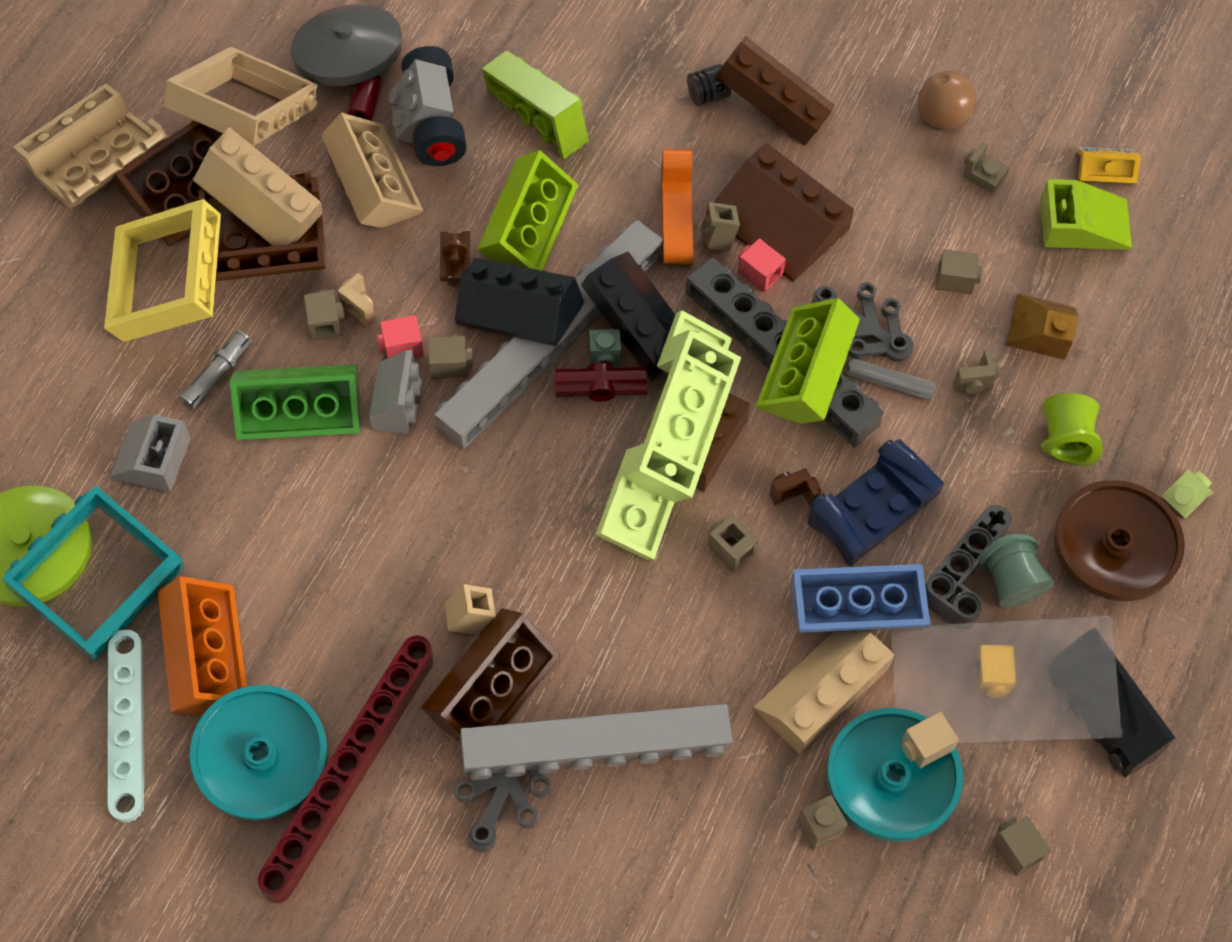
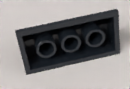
M628 251L611 258L589 273L581 286L613 329H620V339L640 366L646 367L647 375L651 381H654L666 372L658 368L657 364L675 318V313Z
M474 258L460 278L455 322L457 325L557 346L585 302L575 277Z
M1095 627L1057 655L1048 667L1049 676L1053 684L1064 691L1069 698L1068 701L1071 709L1075 714L1081 715L1088 725L1091 737L1097 743L1102 744L1108 753L1111 765L1117 771H1121L1125 778L1156 760L1176 738Z

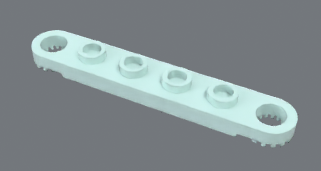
M120 630L108 643V810L121 823L135 821L141 816L145 805L144 647L139 635L132 630ZM127 639L134 642V648L129 653H118L117 649L120 642H123V640L127 641ZM128 796L135 799V805L132 810L126 813L117 811L120 799Z

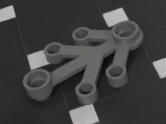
M868 282L860 284L857 298L862 303L864 316L849 307L860 318L854 336L856 339H853L848 355L854 359L879 354H886L893 361L907 359L912 354L914 345L912 339L901 331L898 317L901 307L899 301L894 298H888L883 302L881 312L887 318L889 332H887L878 323L874 304L875 286ZM823 286L814 292L812 303L835 299L837 295L832 288ZM867 290L871 294L865 295L862 293V291ZM821 296H827L829 299H824ZM892 306L895 310L890 311L886 307ZM873 337L879 342L866 344L862 339L858 338ZM894 343L901 344L903 347H897ZM852 347H860L862 351H854Z
M539 769L527 770L531 779L530 789L532 794L537 798L546 797L551 790L550 780L542 773H539ZM505 772L494 773L489 779L476 780L474 782L462 780L456 784L455 796L462 803H469L475 796L495 789L481 822L474 824L469 831V842L474 850L487 852L494 847L496 843L494 826L509 793L517 810L518 824L523 828H531L536 824L537 812L529 805L518 776L507 777ZM537 782H544L547 787L543 791H537L534 785ZM463 787H469L471 793L468 796H461L459 790ZM525 812H530L534 817L531 821L524 822L521 819V815ZM480 830H486L489 835L486 839L479 840L476 838V833Z

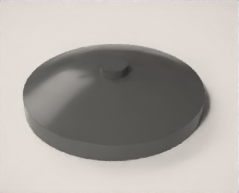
M345 5L326 10L308 20L295 34L291 44V54L298 72L311 82L326 86H348L370 80L386 71L399 57L403 47V37L398 21L388 11L371 5Z

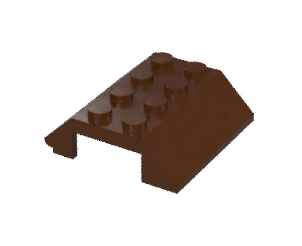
M311 170L290 172L292 179L321 202L317 177H311ZM199 190V200L204 199L221 214L216 281L326 269L327 256L323 213L295 244L271 246L205 190Z

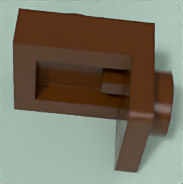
M804 468L792 474L785 472L777 476L772 481L769 495L776 505L803 494L810 507L813 500L821 494V488L817 479L811 477L807 469Z

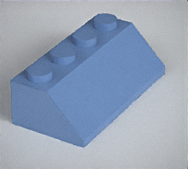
M922 564L793 570L790 581L793 617L799 633L930 627Z

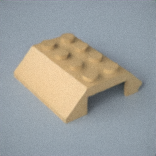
M104 84L14 145L13 149L40 184L71 209L82 203L100 188L106 186L114 179L115 173L166 140L168 136L163 131L161 125L152 118L147 121L148 127L130 113L121 94L108 84Z

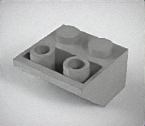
M405 350L378 363L369 416L372 431L409 434L410 424L416 423L417 405L414 404L415 396H420L422 380L418 378L419 363L414 362L412 350Z
M151 415L131 422L110 478L112 480L171 492L191 439L185 422L159 415Z

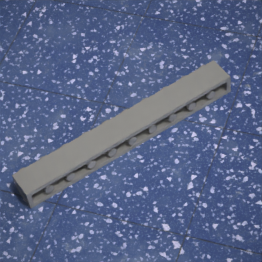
M635 220L629 227H624L619 232L617 239L610 246L605 245L600 250L597 258L591 264L584 265L575 278L585 303L557 346L516 337L511 341L504 342L496 356L490 361H485L470 381H464L449 401L445 400L438 406L434 414L436 428L464 450L602 315L581 286L586 276L611 258L628 251L645 273L662 256L663 239L638 220Z

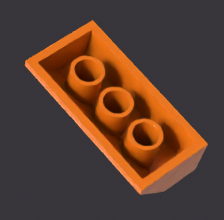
M179 576L157 592L171 713L201 716L214 702L236 689L247 687L234 585Z

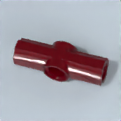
M596 362L584 369H555L556 397L588 396L593 401L604 402L613 399L615 395H647L646 367L614 368L613 365L606 362Z

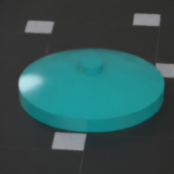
M270 685L243 687L218 699L206 710L199 720L190 745L191 770L202 794L214 807L223 813L249 821L275 819L292 812L302 805L326 767L328 755L324 728L313 708L295 693Z
M902 708L871 710L850 721L835 739L827 762L829 792L844 818L864 834L889 842L917 840L940 828L957 806L963 788V768L956 747L952 752L920 769L915 761L911 762L906 757L902 749V738L906 730L927 719L926 716Z

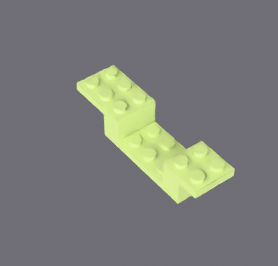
M683 310L675 315L657 364L658 368L666 371L669 375L644 444L626 449L595 534L647 561L655 559L674 502L693 497L741 360L740 356L728 350L732 340L730 336Z

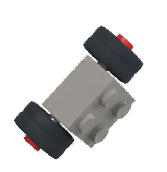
M424 46L413 49L404 56L401 63L403 75L395 87L391 88L388 96L392 108V124L395 127L396 139L414 143L417 158L426 165H449L461 159L467 148L463 126L459 121L450 118L454 113L449 89L454 79L452 61L449 54L439 47Z

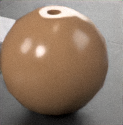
M944 71L932 75L925 81L918 93V110L927 124L938 130L947 131L963 126L968 122L975 110L976 92L970 81L957 72Z

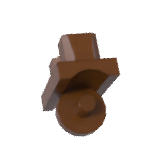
M470 231L456 234L440 232L441 282L447 281L450 286L459 285L460 278L470 265Z

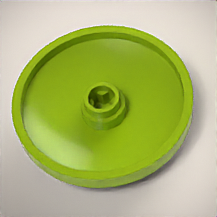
M38 485L16 487L0 493V604L15 607L28 606L5 586L2 578L14 560L18 559L20 561L29 552V545L37 537H44L52 529L53 521L60 514H67L76 506L74 505L75 501L65 493L54 488ZM88 520L22 584L41 602H47L64 593L79 579L85 570L92 551V532Z

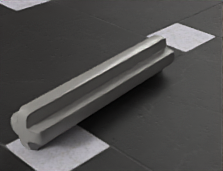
M854 358L850 360L847 368V375L928 400L932 399L936 388L934 382Z

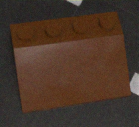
M194 120L115 173L113 182L131 206L143 218L198 201L199 190L202 188L193 179L209 148L223 133ZM191 228L161 238L171 246L190 233Z
M768 143L761 146L745 161L714 201V203L736 206L740 226L735 237L746 246L753 245L760 238L786 259L783 275L792 282L850 229L854 212L851 206Z

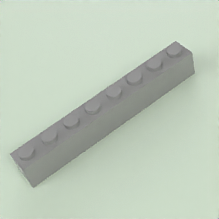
M727 704L462 728L459 736L463 776H471L472 780L489 779L493 773L505 772L507 777H516L526 774L525 770L539 769V773L542 774L554 773L559 771V767L572 766L573 770H586L592 768V764L606 763L607 767H618L625 765L626 760L639 759L640 764H649L659 761V757L672 756V760L679 761L690 759L692 754L705 753V757H718L724 755V751H727L733 744Z

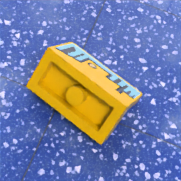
M1077 147L1076 153L1081 156L1078 173L1080 181L1138 183L1141 154L1135 150Z

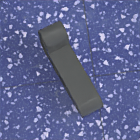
M993 505L985 509L930 575L926 583L928 608L955 628L962 630L971 628L982 610L980 597L967 588L965 584L979 569V562L985 550L994 541L1005 535L1011 523L1009 511L1002 506ZM996 524L989 533L987 531L988 525ZM970 543L978 544L982 550L972 548ZM958 565L964 572H956L951 566ZM932 588H941L945 595L936 594ZM958 607H966L972 614H964Z

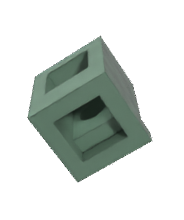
M620 329L589 330L590 365L596 362H606L613 365L614 368H621Z

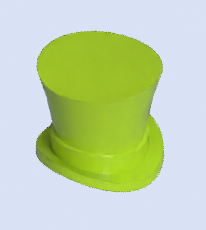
M1059 393L1047 398L1043 402L1042 411L1049 435L1041 443L1040 450L1053 459L1073 466H1090L1096 463L1103 452L1102 440L1095 433L1096 420L1100 410L1099 403L1089 396L1077 393Z

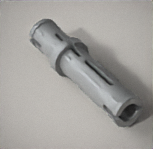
M236 330L230 340L221 349L218 348L214 352L215 357L182 395L179 396V400L183 401L185 406L194 410L229 368H234L237 364L236 360L252 343V340L244 332Z

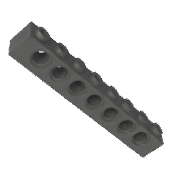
M712 257L687 277L686 294L762 364L770 369L787 320H782L774 313L770 304L766 301H761L753 294L752 289L746 283L740 282L732 275L731 270L725 264H720ZM739 309H743V310H746V311H748V312H740V311H738V310H739ZM760 328H764V329H767L768 331L763 332V331H760L759 329H760ZM841 373L824 421L855 448L880 427L884 411L876 400L868 398L860 390L854 380L847 379ZM844 406H851L855 410H847L844 408Z

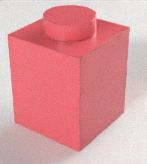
M760 238L753 245L745 246L738 256V273L763 293L784 274L786 259Z
M416 315L380 322L382 333L377 334L380 352L386 351L387 358L405 350H412L413 357L424 356Z

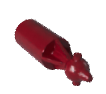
M380 75L356 84L347 112L348 115L372 121L383 85Z

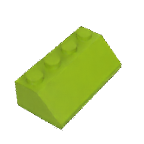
M540 150L517 157L477 250L490 261L543 271L578 184Z
M835 298L792 308L755 407L758 410L800 424L823 421L825 419L860 318L843 301Z

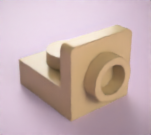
M357 273L353 278L347 279L342 283L338 290L339 300H342L344 310L367 327L375 320L373 302L364 293L365 284L363 276Z

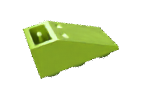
M1047 179L1040 197L1044 247L1132 249L1127 199L1078 180Z

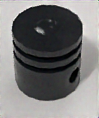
M722 64L701 69V71H695L687 75L688 90L696 106L714 102L731 95V88L715 77Z

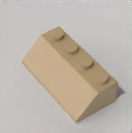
M340 113L321 134V137L360 224L384 228L420 215L423 209L384 125Z
M230 127L209 148L193 179L198 186L271 246L295 244L323 213L321 202Z
M865 630L833 631L753 707V710L801 755L890 668L895 654L871 632Z

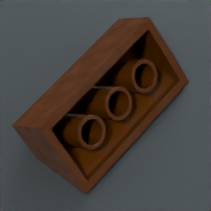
M746 36L715 76L804 146L818 131L834 107L832 102Z
M502 608L497 613L496 618L488 624L424 702L421 709L442 730L459 742L460 730L462 728L505 725L561 655L523 613Z

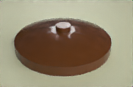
M1108 480L1081 488L1063 506L1054 530L1055 549L1065 571L1077 584L1087 591L1109 600L1136 601L1158 593L1173 579L1180 568L1184 556V535L1180 522L1173 510L1158 495L1131 482Z

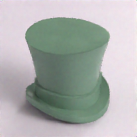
M1025 534L1003 536L994 541L985 550L980 559L979 566L982 571L988 569L990 574L993 575L1001 607L1010 608L1029 603L1045 594L1054 584L1053 579L1036 559L1038 544L1032 536Z

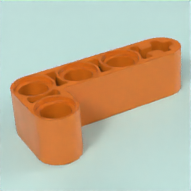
M692 149L662 150L663 265H693Z

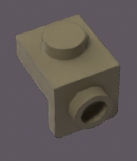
M984 350L979 366L958 368L953 382L955 393L977 394L983 390L992 389L995 379L999 377V365L997 360H993L991 350Z

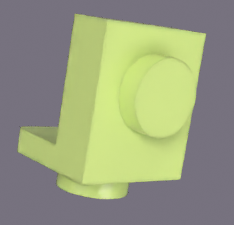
M1187 470L1161 497L1184 518H1187L1214 492L1209 488L1212 482L1199 470L1195 474Z

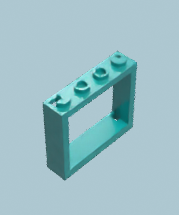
M97 486L90 492L87 491L83 496L79 495L74 502L76 506L67 514H60L53 521L52 529L44 537H37L29 545V552L20 561L18 559L14 560L2 578L5 586L93 662L106 650L109 640L120 630H125L158 596L157 592L169 584L184 569L183 559ZM100 508L161 560L162 563L86 640L22 584Z

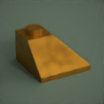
M1018 293L1006 345L1065 360L1074 341L1078 321L1076 307Z

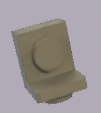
M982 142L977 150L972 148L964 161V164L967 165L964 177L994 193L1008 174L1010 167L985 154L988 144Z

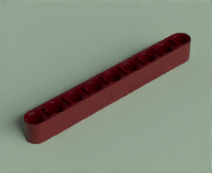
M413 635L403 642L259 872L258 886L269 901L280 903L291 896L431 669L434 662L432 648L429 640L424 636ZM416 650H422L426 653L420 659L410 657ZM399 677L409 679L408 683L404 686L398 687L393 685V682ZM387 704L392 707L386 714L376 713V709L381 705ZM365 732L374 734V738L367 743L358 741L359 737ZM348 760L357 762L356 767L351 771H342L340 769L342 764ZM329 789L339 790L338 796L333 800L327 801L322 798ZM309 819H321V823L316 829L307 830L304 828L305 823ZM300 847L303 849L299 858L295 860L286 859L287 852L291 848ZM272 878H284L283 885L279 889H267L268 883Z

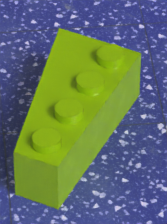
M505 51L482 68L487 90L510 111L516 109L518 116L528 127L534 125L541 133L540 138L547 145L553 142L558 147L557 154L560 157L566 159L589 142L582 111L583 103L577 94L570 93L560 83L552 81L539 69H534L521 57H516L509 51Z

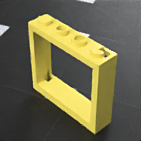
M204 199L115 227L105 330L121 341L126 342L213 317L221 214ZM191 228L185 297L131 313L138 244Z

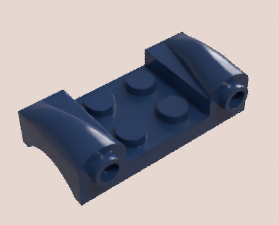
M891 439L886 441L878 450L880 456L877 463L837 496H834L833 493L827 496L820 494L810 505L812 510L807 523L812 528L822 532L834 543L850 567L938 496L944 485V482L901 439L894 442Z

